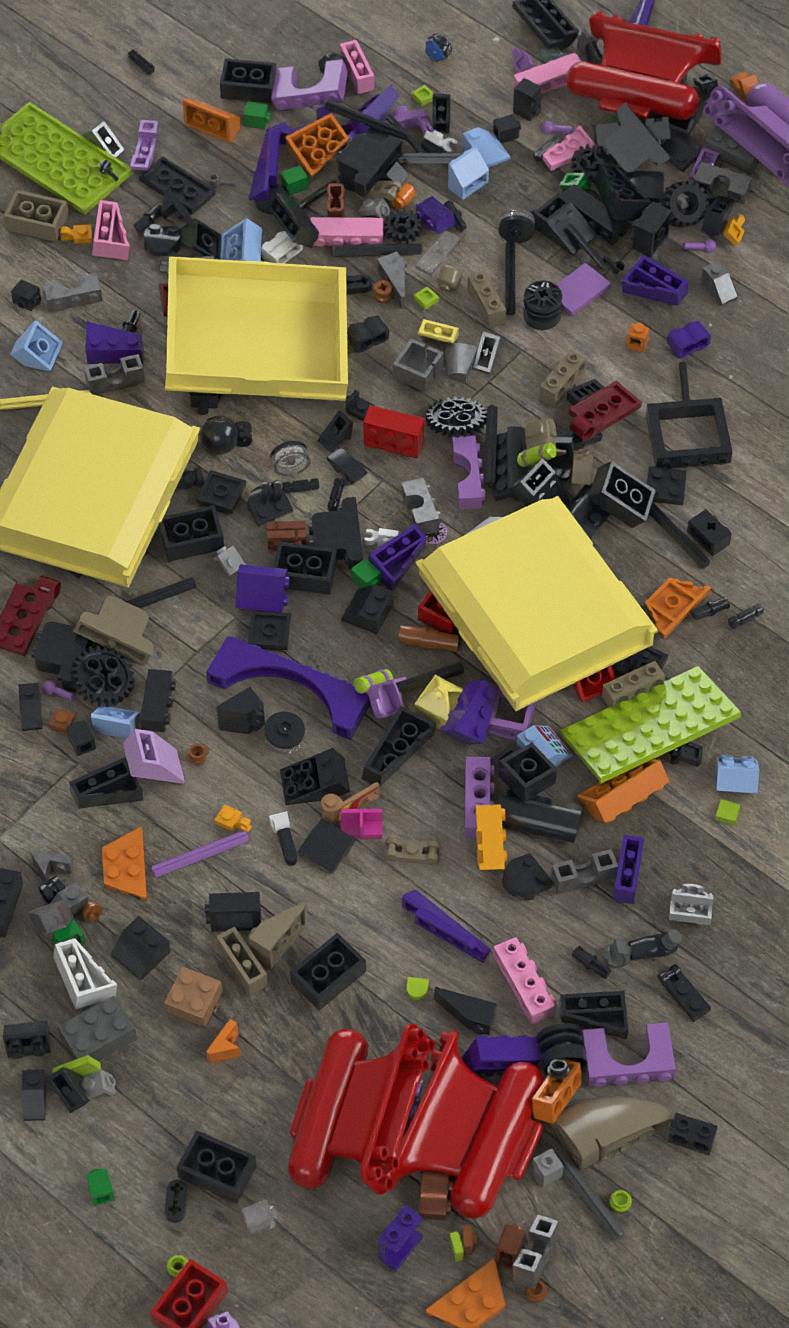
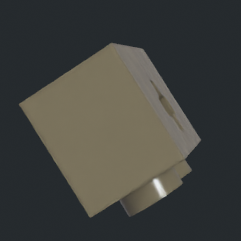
M587 449L574 451L573 484L591 485L593 452Z

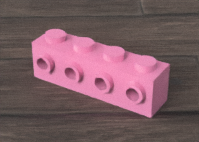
M517 937L494 946L493 957L530 1024L533 1025L553 1016L556 1001L553 995H549L546 991L547 986L542 977L539 978L536 973L537 968L534 961L529 960L527 957L525 945L520 943Z

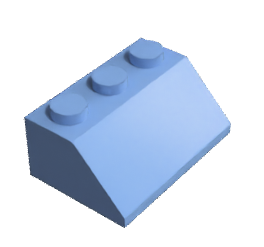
M245 218L223 233L220 260L260 261L262 228Z

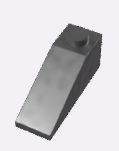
M394 252L377 259V271L383 280L389 281L392 284V295L402 309L405 307V268L407 265L405 259L401 258L398 252Z

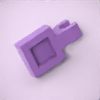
M518 47L511 50L515 57L512 64L517 73L529 70L534 66L527 52L522 49L519 51Z

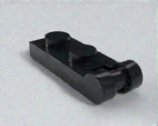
M677 964L670 966L667 972L663 971L657 975L661 984L693 1022L711 1011L710 1005L684 976ZM674 977L677 981L672 983L670 979Z

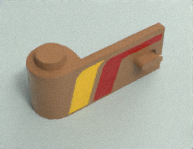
M375 782L344 802L335 794L325 795L321 800L322 819L330 824H334L341 820V809H360L379 797V783Z

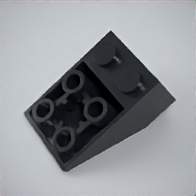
M559 193L534 212L533 223L535 229L571 255L576 254L582 247L566 229L569 224L572 223L588 243L597 236V233L575 206Z
M543 458L534 463L510 488L526 507L540 500L552 499L556 496L561 499L565 506L570 503L556 472Z
M334 748L280 769L286 805L321 801L327 794H335L339 797L350 792L345 759Z

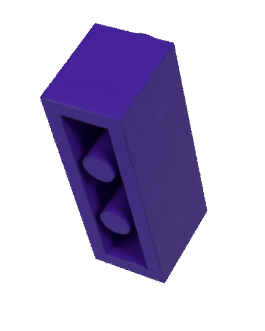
M623 836L613 901L634 904L644 838Z

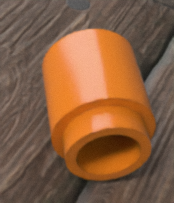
M403 183L401 190L396 193L397 195L391 201V204L399 210L405 208L416 196L414 187Z

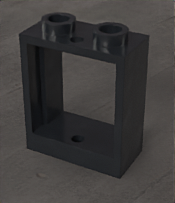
M260 892L210 893L209 902H205L206 924L211 925V932L227 931L234 926L237 931H249L254 927L257 928L261 923Z

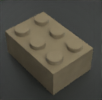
M16 190L3 217L6 231L57 242L61 234L60 227H64L69 213L67 201Z

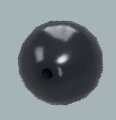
M222 415L214 416L203 424L200 432L201 442L209 452L225 454L232 451L237 445L239 431L232 419Z

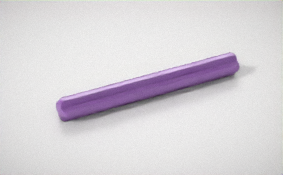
M243 830L153 865L151 867L152 873L155 877H159L249 841L248 834Z

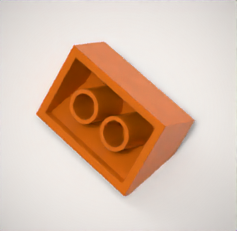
M183 99L184 123L186 126L231 143L241 130L240 117L235 114L228 113L195 99Z

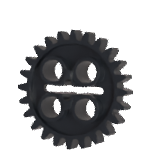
M454 396L453 399L447 397L446 401L439 399L440 403L433 402L434 406L429 405V409L426 410L427 426H430V430H435L436 434L441 432L442 436L449 434V437H452V435H456L457 438H459V435L466 437L467 433L474 435V431L480 432V429H484V425H486V408H482L483 404H478L477 400L471 402V398L464 400V397L457 399Z
M97 645L94 650L90 646L87 651L82 650L81 654L77 655L72 664L73 668L70 671V674L73 675L70 680L76 682L73 688L80 689L78 695H85L83 700L90 698L91 704L97 701L99 707H101L102 703L109 707L111 702L116 706L118 702L122 703L125 697L129 696L134 687L132 685L135 681L132 678L134 671H129L132 664H125L127 658H120L121 652L116 655L114 654V648L109 652L107 651V646H104L103 650H101Z

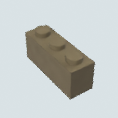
M235 926L216 936L218 950L249 996L268 986L267 974Z

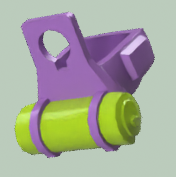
M384 669L372 674L361 675L354 680L353 686L358 693L368 694L376 719L393 716L400 706L404 707L402 695L398 690L396 682L406 680V676L393 679L391 671Z

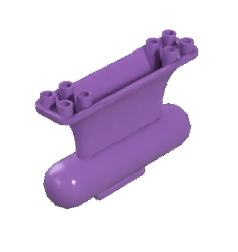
M761 82L753 86L748 92L746 106L727 88L717 86L711 92V96L703 109L704 114L789 187V98L774 85Z

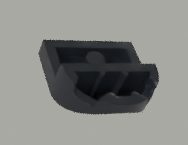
M686 133L672 134L661 145L671 156V159L668 161L682 172L694 161L696 162L701 152L699 141Z
M158 224L148 225L144 233V250L148 249L150 254L155 256H168L169 252H179L181 228L176 226L164 227Z
M261 486L251 491L247 501V508L249 512L251 511L258 527L293 512V508L282 488V499L269 498V500H262Z
M530 853L511 860L503 873L502 885L513 897L515 895L522 896L524 900L534 899L537 893L552 888L554 884Z

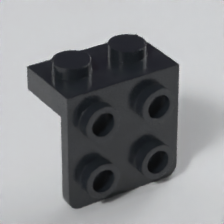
M555 437L556 449L566 450V454L551 458L546 462L556 472L559 480L566 481L570 479L574 460L573 437Z

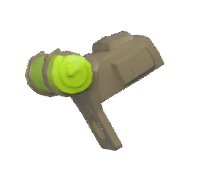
M540 419L525 425L527 447L526 450L519 453L517 460L521 467L532 466L542 458L547 461L566 454V450L556 449L555 437L557 432L553 419Z

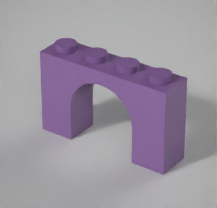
M343 59L326 62L322 80L317 85L308 89H297L298 76L293 66L277 68L271 98L276 110L325 105L327 100L335 103L343 102L348 75Z
M668 1022L647 1024L645 1035L648 1056L641 1063L629 1066L616 1062L609 1055L604 1028L583 1030L582 1046L585 1049L588 1061L586 1066L588 1086L600 1088L609 1084L622 1086L631 1082L644 1084L653 1080L666 1082L674 1079L676 1068Z

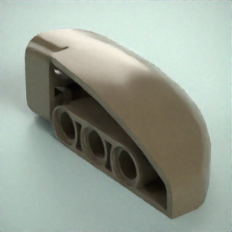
M614 1096L594 1098L576 1103L565 1108L554 1124H549L579 1170H583L597 1162L599 1157L602 1161L609 1160L672 1125L673 1117L667 1108L660 1104L634 1097Z

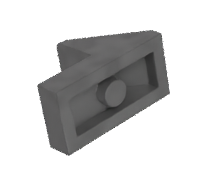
M36 849L31 850L32 861L45 883L48 882L51 870L60 874L72 873L74 866L71 856Z

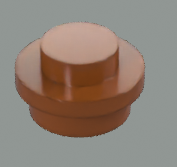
M538 1280L535 1289L525 1286L524 1293L528 1300L540 1302L547 1295V1287L542 1281Z

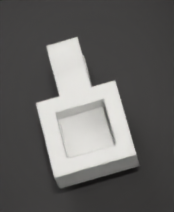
M436 130L434 132H426L424 138L442 146L446 151H454L449 147L450 142L457 144L458 141L456 139L443 138L444 134Z
M379 528V531L366 529V536H371V538L364 537V544L373 545L378 542V546H382L398 536L399 531Z

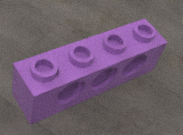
M466 757L465 838H476L475 805L494 804V800H490V795H494V783H490V777H494V765H490V757Z

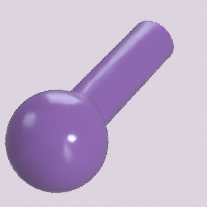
M545 121L541 125V131L544 134H552L553 132L573 134L574 127L554 125L551 121Z
M707 239L703 243L683 242V249L703 250L707 253H712L716 250V243L711 239Z
M47 680L42 685V691L46 695L55 694L69 701L75 699V694L59 688L53 680Z

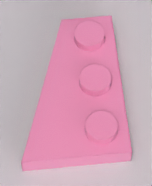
M580 125L573 134L569 133L564 141L555 144L542 155V160L550 170H554L572 163L571 158L575 150H578L580 146L585 149L586 144H588L592 148L595 143Z

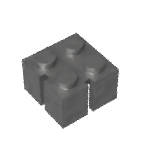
M410 339L393 363V378L426 392L434 378L443 368L444 353L429 346L427 348V360H425L426 345Z

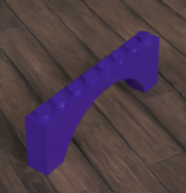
M227 636L206 671L207 683L222 689H227L235 683L255 677H279L297 682L311 690L324 703L331 717L333 733L349 740L352 739L371 705L368 694L358 693L348 681L339 680L328 673H321L310 666L301 665L293 659H286L275 652H269L257 645L243 642V640L237 637Z

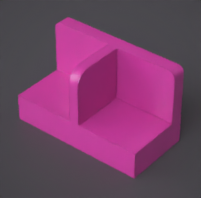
M341 809V830L355 839H382V809Z

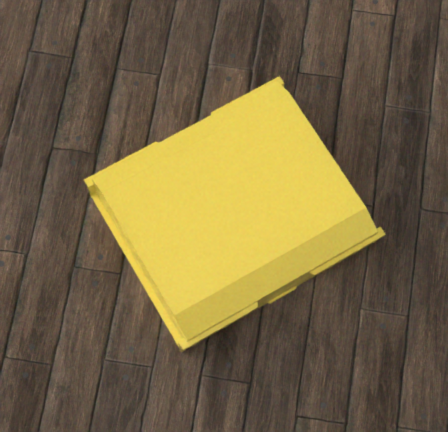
M169 256L165 390L346 401L348 357L345 267Z
M52 386L26 437L27 441L9 477L4 480L0 488V550L129 588L199 440L200 427H191L175 417L71 388L59 389Z
M558 496L535 502L440 546L426 559L416 561L419 575L455 624L459 634L470 650L474 651L515 711L652 646L654 634L658 632V629L623 582L616 578L593 547V542Z

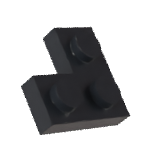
M648 647L619 661L615 667V673L623 676L653 661H656L662 670L669 655Z

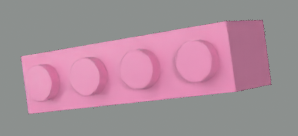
M572 53L532 69L513 75V88L523 78L540 85L541 94L565 86L567 71L573 64L581 62L576 53Z
M311 217V222L320 232L313 246L383 244V218Z

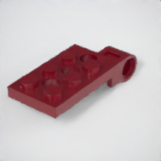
M616 380L569 409V414L574 418L569 425V429L581 440L587 441L640 409L642 402Z
M40 576L34 589L18 583L15 584L0 615V649L26 656L47 609H51L60 593V581ZM30 595L36 597L33 602L25 601ZM21 612L28 613L24 619L17 618ZM12 629L20 630L16 636L9 635Z

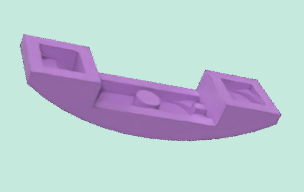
M141 120L135 155L132 156L130 169H150L156 148L159 121Z

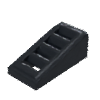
M596 379L590 380L569 390L566 400L574 406L604 387Z

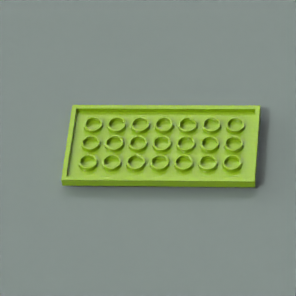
M28 102L2 124L0 159L61 200L67 201V204L84 215L99 203V200H103L133 174V169H130L128 165L31 102ZM103 159L110 162L111 167L109 169L119 178L118 181H115L109 174H103L99 171L100 163Z
M697 666L665 681L663 685L659 684L646 693H639L629 701L625 700L616 704L614 708L604 709L560 730L562 738L601 783H604L741 718V711Z

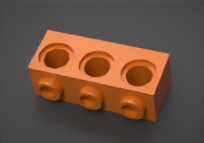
M561 1059L570 1068L569 1075L563 1079H554L548 1075L532 1098L535 1119L552 1124L555 1123L582 1083L581 1066L578 1062Z

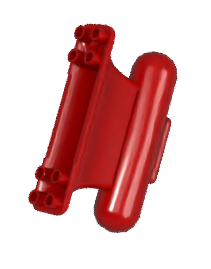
M597 11L596 14L590 16L589 24L592 36L603 40L604 43L603 58L600 65L583 61L577 62L567 71L566 85L572 94L600 101L598 104L599 109L612 113H617L618 108L627 103L637 117L642 120L647 119L649 113L678 120H686L694 116L699 106V95L693 87L680 84L687 72L696 65L708 64L718 66L721 64L722 49L720 39L717 37L705 39L700 33H695L694 36L683 35L625 22L618 15L607 17L601 11Z
M407 1024L398 1046L389 1054L367 1060L369 1045L361 1033L352 1029H341L331 1035L327 1041L315 1079L310 1078L305 1082L290 1128V1135L296 1137L287 1170L292 1182L305 1189L323 1186L330 1177L335 1158L338 1156L352 1159L361 1164V1180L375 1194L383 1195L387 1190L393 1188L391 1176L393 1170L399 1168L400 1163L397 1153L423 1071H428L429 1060L427 1059L429 1052L435 1050L434 1040L429 1039L422 1028H419L416 1024Z
M452 1030L451 1033L443 1031L439 1043H441L439 1050L435 1049L431 1057L433 1063L430 1070L434 1074L408 1131L401 1140L397 1153L400 1163L399 1168L393 1170L391 1176L393 1188L388 1191H392L402 1178L414 1172L434 1171L457 1177L451 1190L450 1199L452 1206L463 1217L478 1219L485 1217L492 1209L506 1176L520 1180L525 1173L543 1131V1125L531 1118L533 1115L532 1098L543 1084L544 1077L539 1068L531 1063L520 1061L511 1064L505 1070L498 1086L489 1083L473 1073L463 1062L458 1050L459 1032Z

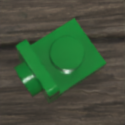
M566 173L560 183L562 190L569 189L573 184L585 192H588L591 187L585 173Z

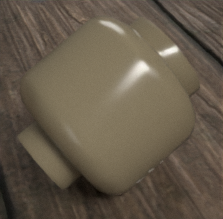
M451 263L441 267L436 279L441 290L450 292V290H456L459 287L463 277L460 267Z

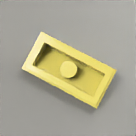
M423 319L418 335L453 344L458 338L459 328Z

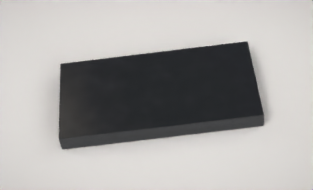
M164 156L156 161L149 170H146L139 176V181L164 196L165 189L168 187L191 215L216 195L215 189Z

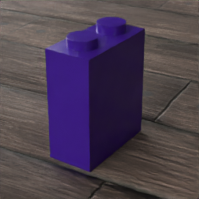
M240 564L237 571L235 608L282 613L284 606H288L289 595L286 594V588H289L290 583L287 569Z

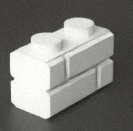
M285 231L279 232L273 240L267 241L262 245L261 257L265 262L284 264L302 251L303 246L294 243Z

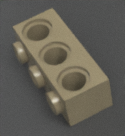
M485 270L468 275L467 290L488 329L505 324L506 309Z
M570 350L540 385L539 400L555 408L585 373L586 358Z
M653 661L604 684L602 698L608 707L614 708L616 704L625 700L629 701L639 693H646L659 684L663 685L665 674L656 661Z

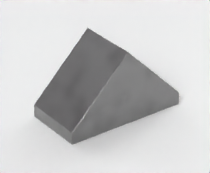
M482 332L473 368L491 373L500 355V336Z

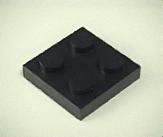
M649 466L647 485L656 490L652 501L683 505L687 470Z
M210 470L196 498V503L207 507L214 505L215 509L232 514L246 487V480Z
M252 611L248 644L257 645L261 649L288 650L291 613Z

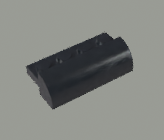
M553 0L513 1V9L547 49L558 47L562 51L571 46L577 39L579 30Z
M507 427V432L497 434L495 484H493V497L496 501L512 497L516 501L520 500L510 488L531 467H521L517 461L519 453L526 450L527 447L525 428Z
M593 483L591 485L585 484L566 506L590 539L610 516V513L588 500Z
M504 788L498 802L501 805V809L505 808V821H502V827L572 843L575 842L584 805L538 795L523 803L511 789Z

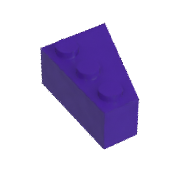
M643 255L623 278L622 292L678 306L688 294V281Z
M87 321L85 348L87 364H121L120 358L139 354L141 363H143L144 348L142 335Z
M416 524L369 554L368 561L381 572V581L388 590L393 591L425 549L427 537Z
M485 680L468 681L457 699L456 707L449 712L447 722L440 727L439 731L468 745L484 744L499 687Z
M506 1035L498 1037L478 1036L462 1056L463 1062L476 1075L486 1073V1077H492L493 1072L504 1071L511 1064L520 1061L531 1063L534 1066H537L541 1061L536 1037H528L527 1035H520L518 1037H508Z

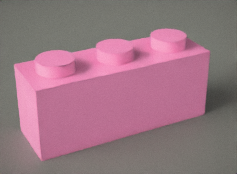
M357 40L340 44V56L345 59L348 75L357 93L362 94L373 91L374 74Z

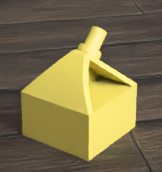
M435 675L415 702L414 712L437 723L436 728L440 729L447 722L449 712L456 707L457 699L463 689Z

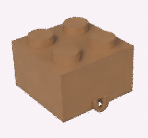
M182 966L164 1002L167 1013L206 1028L212 1013H215L218 1008L217 1002L223 992L221 981Z

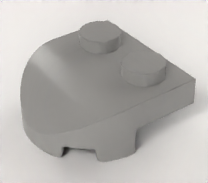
M683 884L681 889H674L671 895L669 920L711 925L712 893H706L704 887L696 884Z

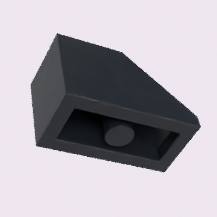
M39 683L18 684L22 731L43 729Z
M44 1069L22 1070L24 1121L46 1120L47 1080Z

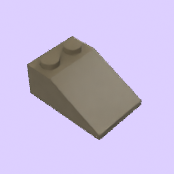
M302 902L261 922L257 928L254 927L248 936L249 948L259 963L272 970L307 926V904Z

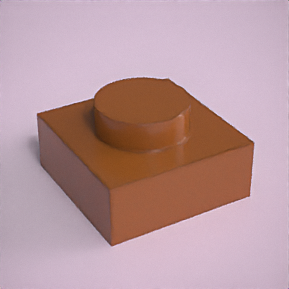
M57 708L48 723L49 728L67 734L66 727L74 723L76 716L74 713Z
M463 1225L464 1255H472V1247H477V1234L472 1233V1225Z

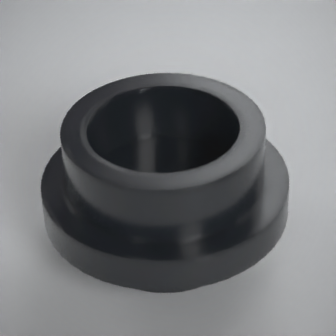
M561 1059L553 1060L548 1067V1074L554 1079H563L570 1073L569 1066Z

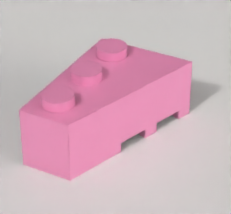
M99 200L92 255L128 260L130 245L126 238V231L122 224L118 203Z

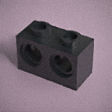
M675 1113L669 1132L668 1143L710 1156L718 1126Z

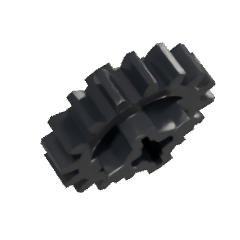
M586 144L585 149L580 146L578 150H575L571 158V168H575L573 173H585L587 179H591L593 182L600 163H609L610 160L605 158L606 153H601L602 148L597 150L596 145L590 148Z
M397 209V213L390 212V216L385 217V221H383L384 234H387V239L392 238V242L398 240L399 244L402 241L408 244L410 239L415 241V236L420 237L422 220L419 219L418 214L413 215L412 210L407 213L406 209L403 212Z

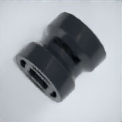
M247 421L236 422L235 424L239 431V439L236 446L247 447L253 442L251 424Z
M196 467L193 471L184 470L182 477L185 489L191 488L194 485L203 486L204 478L201 467Z
M274 480L271 483L261 481L262 500H269V498L282 499L280 480Z
M57 876L50 879L48 884H42L38 887L41 896L47 904L51 903L58 892L65 889L64 884Z

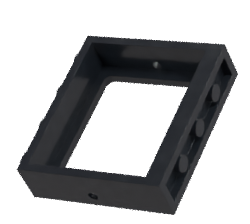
M722 398L647 404L646 420L655 467L687 468L690 466L731 463L732 447ZM715 416L721 446L674 451L665 450L660 420Z

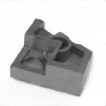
M445 343L444 351L449 379L462 383L467 382L472 371V364L476 358L477 346L463 343Z

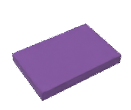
M586 263L556 284L561 289L563 295L561 307L571 316L611 288V283Z

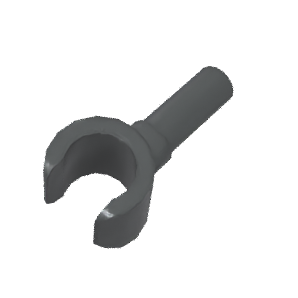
M217 173L210 175V183L214 188L219 187L221 184L235 185V181L220 179Z

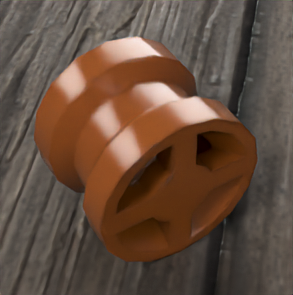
M386 280L376 282L374 285L375 300L378 303H388L391 301L392 284Z

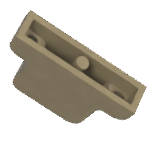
M108 596L105 599L97 615L90 612L82 613L73 632L102 646H107L110 650L114 648L115 652H121V655L144 666L154 648L153 644L142 636L149 619L148 614L139 607L133 606L115 596Z

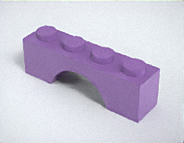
M475 436L452 437L454 464L464 467L469 472V476L465 480L457 483L459 510L482 508V501H485V489H481V485H484L483 474L479 473V470H482V460L477 456L480 454V444L476 443Z

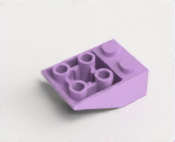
M134 729L123 742L131 776L181 784L185 783L177 749L154 732Z

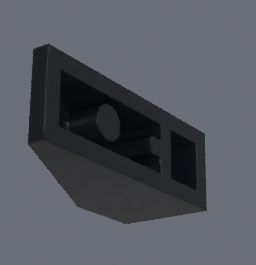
M433 93L432 128L438 132L450 134L451 94Z
M718 195L706 211L701 231L706 232L709 236H719L727 222L735 200Z
M435 987L434 1000L474 1033L490 1035L497 1012V1003Z

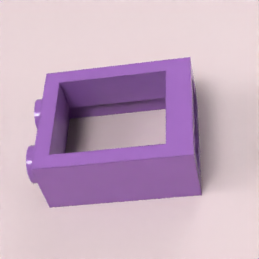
M498 688L486 734L517 740V735L530 727L536 702L528 705L523 724L495 718L500 697L506 698Z

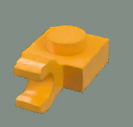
M739 214L737 219L733 216L728 221L723 235L734 246L740 243L744 234L742 224L745 218L742 214Z
M73 225V229L66 226L60 227L61 241L74 240V244L92 243L91 225Z
M224 804L214 819L216 825L233 832L235 827L241 831L245 830L247 833L252 828L249 825L251 823L250 819L243 817L241 811Z

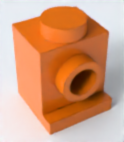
M632 323L627 333L626 348L644 353L650 338V328L645 327L642 323ZM633 340H640L641 344L635 343Z

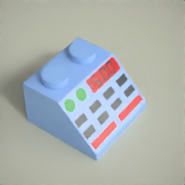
M533 725L517 735L516 746L518 749L533 742L555 767L573 757V754L549 726Z

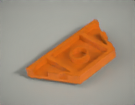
M668 578L645 602V608L663 639L711 592V587L705 585V588L694 586L693 582H682L678 579Z
M139 827L102 847L103 878L105 888L120 891L128 896L132 894L140 897L142 901H147L142 827Z
M492 1259L425 1310L427 1316H434L443 1320L445 1324L451 1327L480 1328L505 1309V1301L495 1260Z

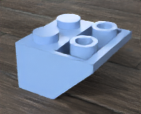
M475 146L470 150H466L460 157L448 164V189L462 200L489 182V169Z
M732 755L716 757V791L758 793L759 766L754 757L742 756V759L733 758L734 756Z

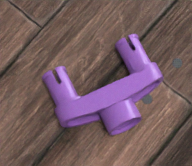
M399 106L394 109L392 114L404 129L419 125L424 136L427 131L434 132L429 122L430 118L425 110L408 111L406 106Z

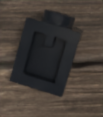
M710 73L693 78L694 85L701 89L702 98L704 100L709 99L711 92L718 86V79Z
M357 389L352 394H349L345 401L346 413L362 421L365 419L369 406H375L359 397V390Z
M688 742L669 752L671 756L670 763L675 765L677 762L683 761L698 767L702 764L703 746Z

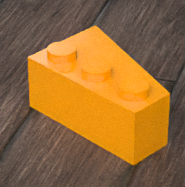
M500 804L475 805L477 867L479 870L505 869L504 862H507V851L503 848V842H506V829H502V821H505V808L501 809Z

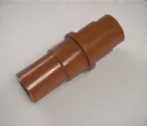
M401 625L398 642L418 646L420 649L429 648L457 652L460 635L439 632V630L428 629L427 626L422 628Z

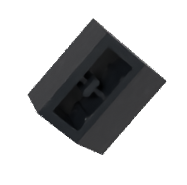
M47 1020L4 1025L3 1041L8 1058L19 1059L28 1055L43 1056L46 1053H51Z

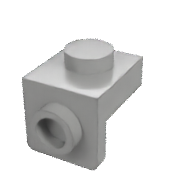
M383 197L368 198L359 209L361 216L376 215L377 218H383V221L391 212Z
M234 546L230 548L222 547L216 551L218 555L213 558L214 561H219L228 576L236 572L240 564L246 565Z
M103 1070L95 1071L80 1080V1087L89 1100L103 1093L111 1096L116 1094L113 1075Z

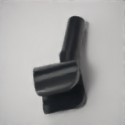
M103 159L100 163L99 171L103 174H109L115 181H118L119 178L109 169L111 167L110 162Z
M603 257V260L613 267L612 272L614 274H619L618 268L623 271L624 263L622 261L613 262L608 257Z

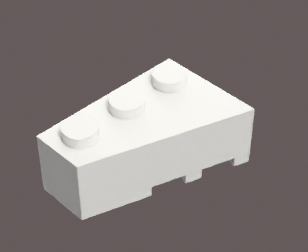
M75 938L55 944L53 958L75 1010L105 1001L112 996L116 997L117 984L114 980L111 981L101 966H97L92 960V956Z

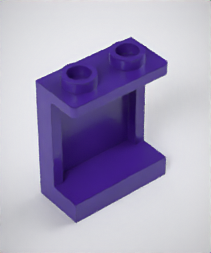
M404 1205L378 1238V1260L395 1272L423 1238V1235L415 1230L421 1223L422 1217L406 1205Z

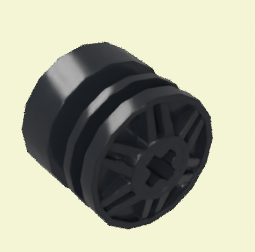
M542 280L531 283L525 289L523 318L528 326L537 330H549L560 322L563 295L558 285Z
M571 1023L555 1024L542 1029L537 1034L536 1039L539 1051L542 1054L541 1062L545 1074L549 1075L548 1067L553 1060L557 1059L580 1063L581 1070L587 1066V1056L582 1046L583 1039L578 1025Z

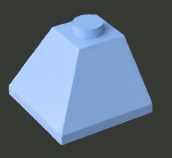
M479 127L463 133L462 148L464 151L470 150L474 146L477 147L488 168L510 159L509 154L494 133Z
M35 320L18 338L10 355L24 366L51 371L63 342Z

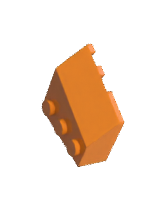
M332 113L285 137L288 151L297 164L310 177H313L349 141V137Z

